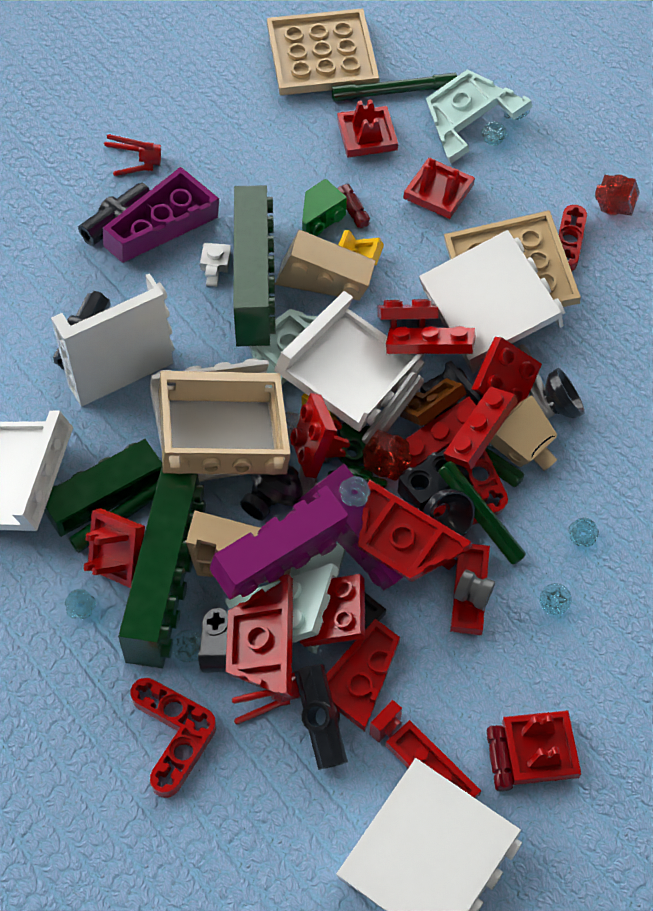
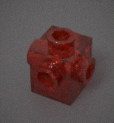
M619 174L614 176L604 175L602 183L598 184L595 192V199L598 200L601 211L609 215L623 214L632 216L640 194L636 179L627 178Z
M377 429L363 449L365 469L379 477H386L397 481L403 471L410 467L412 462L409 442L398 435L393 436Z

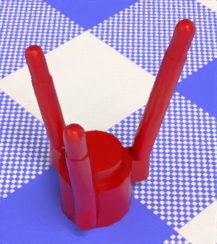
M112 134L107 135V139L116 142L106 141L104 146L139 152V162H144V165L114 171V176L140 171H153L154 165L160 166L161 145Z
M292 673L291 697L286 698L268 690L233 697L232 703L234 704L271 696L272 700H275L236 718L234 723L240 724L280 706L290 705V700L300 698L295 673Z

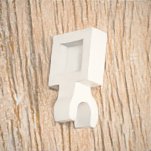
M203 244L200 269L205 271V276L207 277L206 286L217 287L219 272L228 273L231 245Z

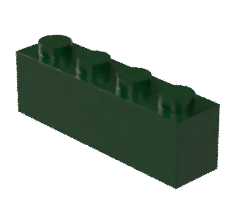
M146 439L138 443L129 444L123 451L112 457L103 458L97 465L85 471L77 472L71 479L58 486H53L44 513L59 536L62 537L91 521L92 510L102 508L109 511L156 481L160 475L162 462Z

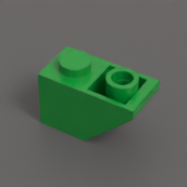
M324 179L305 192L302 231L314 236L320 235L324 229L335 222L341 221L346 215L347 197L327 179Z

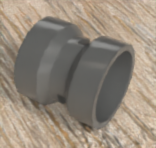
M465 569L457 585L454 599L461 602H472L475 608L484 611L494 589L495 581L488 578H477L474 572Z

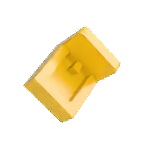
M344 230L338 243L341 247L376 260L374 266L377 265L384 247L380 238L356 240L350 230Z

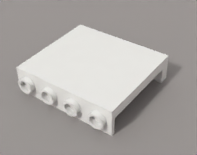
M508 230L419 276L423 291L431 301V304L438 307V316L445 328L457 326L475 328L476 338L473 354H462L472 373L480 370L482 366L481 359L486 357L494 337H502L512 344L556 321L560 328L564 326L562 315L565 314L561 302L558 298L553 300L550 295L551 289L545 278L540 279L536 274L538 269L533 259L525 257L523 254L525 250L518 237L513 238Z
M150 273L146 275L147 292L72 326L69 325L63 313L51 318L68 386L81 407L173 364L172 351L175 348L169 336L172 334L171 326L167 321L170 313L164 301L167 299V294L163 285L160 282L156 284Z
M343 291L281 352L274 371L280 373L283 378L308 396L310 393L321 394L327 409L359 432L367 423L370 426L381 413L379 409L382 406L385 408L411 372L418 374L425 364L422 360L425 354H417L416 356L413 354H387V336L348 309L353 297Z
M252 358L238 364L222 362L208 368L192 366L185 369V371L267 373L269 361H259V359ZM159 371L155 375H151L149 387L161 444L158 392ZM167 383V386H175V383ZM170 400L172 448L274 449L269 402ZM240 474L198 475L199 481L239 476Z
M49 411L46 421L0 422V530H38L73 430L72 425L61 411Z
M415 758L336 875L346 885L352 886L385 911H479L484 903L479 897L486 887L492 890L499 881L503 871L498 868L505 857L512 860L522 845V842L518 840L521 829Z

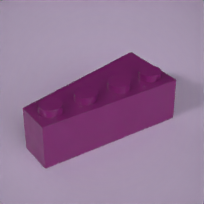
M179 167L103 227V247L124 263L218 218L219 198L182 167Z
M343 464L316 484L298 501L305 500L309 504L318 498V490L326 485L329 487L348 514L337 542L363 568L371 581L384 591L395 585L403 577L359 549L358 540L363 524L362 514L363 507L366 505L367 492L347 466Z
M327 485L317 491L318 498L309 504L305 500L293 506L294 510L283 520L279 521L277 517H274L266 522L259 529L257 536L250 532L214 554L209 570L230 600L239 595L242 597L250 595L258 588V585L266 581L269 583L275 582L284 575L285 571L293 567L299 569L305 566L312 557L318 554L324 556L337 546L336 541L348 518V514Z

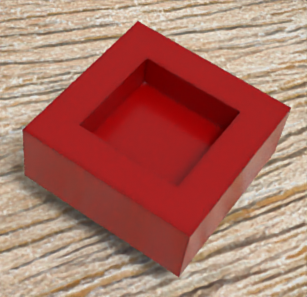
M392 699L370 722L369 735L380 743L386 735L390 738L402 725L400 721L402 707Z

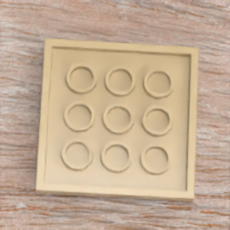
M363 8L267 18V29L280 96L332 90V86L360 85L379 82V74Z
M550 210L444 234L445 245L451 260L508 230L513 238L518 237L525 250L523 253L525 257L533 259L538 269L536 273L540 279L545 278L551 289L550 295L553 300L558 298L563 307L580 304L581 297Z

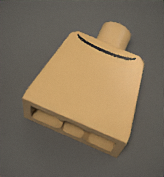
M531 395L521 401L510 412L490 444L519 467L528 464L534 459L542 470L545 471L557 461V458L547 448L557 437V433L535 398Z

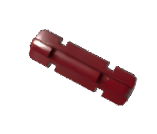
M349 184L340 185L337 189L347 197L346 210L351 218L355 219L354 223L360 229L369 226L370 217L366 211H363L364 207L356 194L353 193L352 187Z
M496 725L487 728L492 772L495 774L494 784L497 791H509L513 788L512 773H509L511 766L507 743L505 742V729L502 725Z

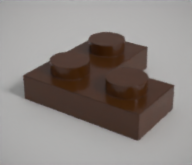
M445 378L424 394L417 391L399 417L423 426L432 422L435 416L446 408L454 406L467 393L463 384Z

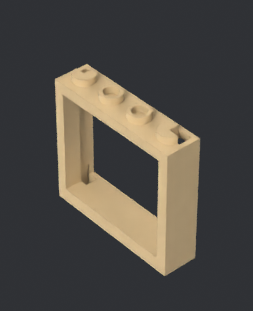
M160 371L158 392L163 473L287 474L290 446L280 373ZM167 383H175V386H167ZM272 385V388H265V386ZM170 400L269 402L274 449L172 448Z

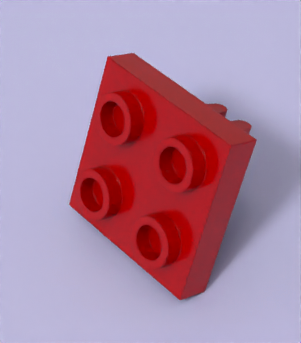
M369 99L365 106L362 101H358L354 111L337 113V122L347 158L398 151V140L387 106L374 108L373 100Z
M428 157L405 189L403 199L451 219L474 186L475 177Z
M412 299V305H403V301L384 300V305H377V316L381 320H390V328H397V319H418V328H425V319H438V307L431 304V301L428 299Z
M494 337L471 389L481 396H484L489 387L513 393L518 401L514 406L515 408L528 397L542 363L504 338Z
M310 393L306 404L301 407L297 427L292 430L290 442L297 454L298 463L301 464L305 477L317 478L325 458L345 457L346 452L342 447H350L349 440L338 437L337 430L342 428L341 422L331 418L321 394Z
M102 508L92 510L90 532L86 534V541H89L88 562L84 563L83 570L92 571L93 575H102L131 588L144 538L145 526Z
M361 574L332 578L327 594L330 595V600L322 615L323 622L319 634L300 640L304 647L365 638V579Z
M568 710L503 717L502 725L505 729V742L508 748L513 785L580 778L581 769Z

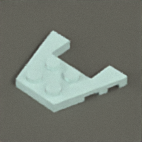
M469 70L464 71L426 98L450 164L470 151L468 144L457 133L490 109L500 105L515 120L533 107L532 101L528 97L523 96L521 98L515 95L513 90L508 88L502 89L494 85L493 81Z

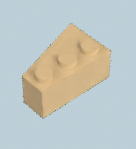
M298 230L282 260L275 285L337 297L345 291L353 297V300H360L369 287L376 260Z
M194 510L186 544L197 575L214 577L209 570L214 554L250 532L257 536L260 527ZM291 569L285 571L284 575H290Z

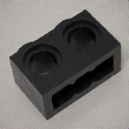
M446 449L439 453L434 452L430 454L423 463L415 468L410 467L406 469L399 477L397 493L405 502L422 512L432 496L441 490L451 489L438 473L439 469L449 462L446 461L443 454ZM455 464L468 480L469 472L463 466ZM414 487H422L424 490H416Z

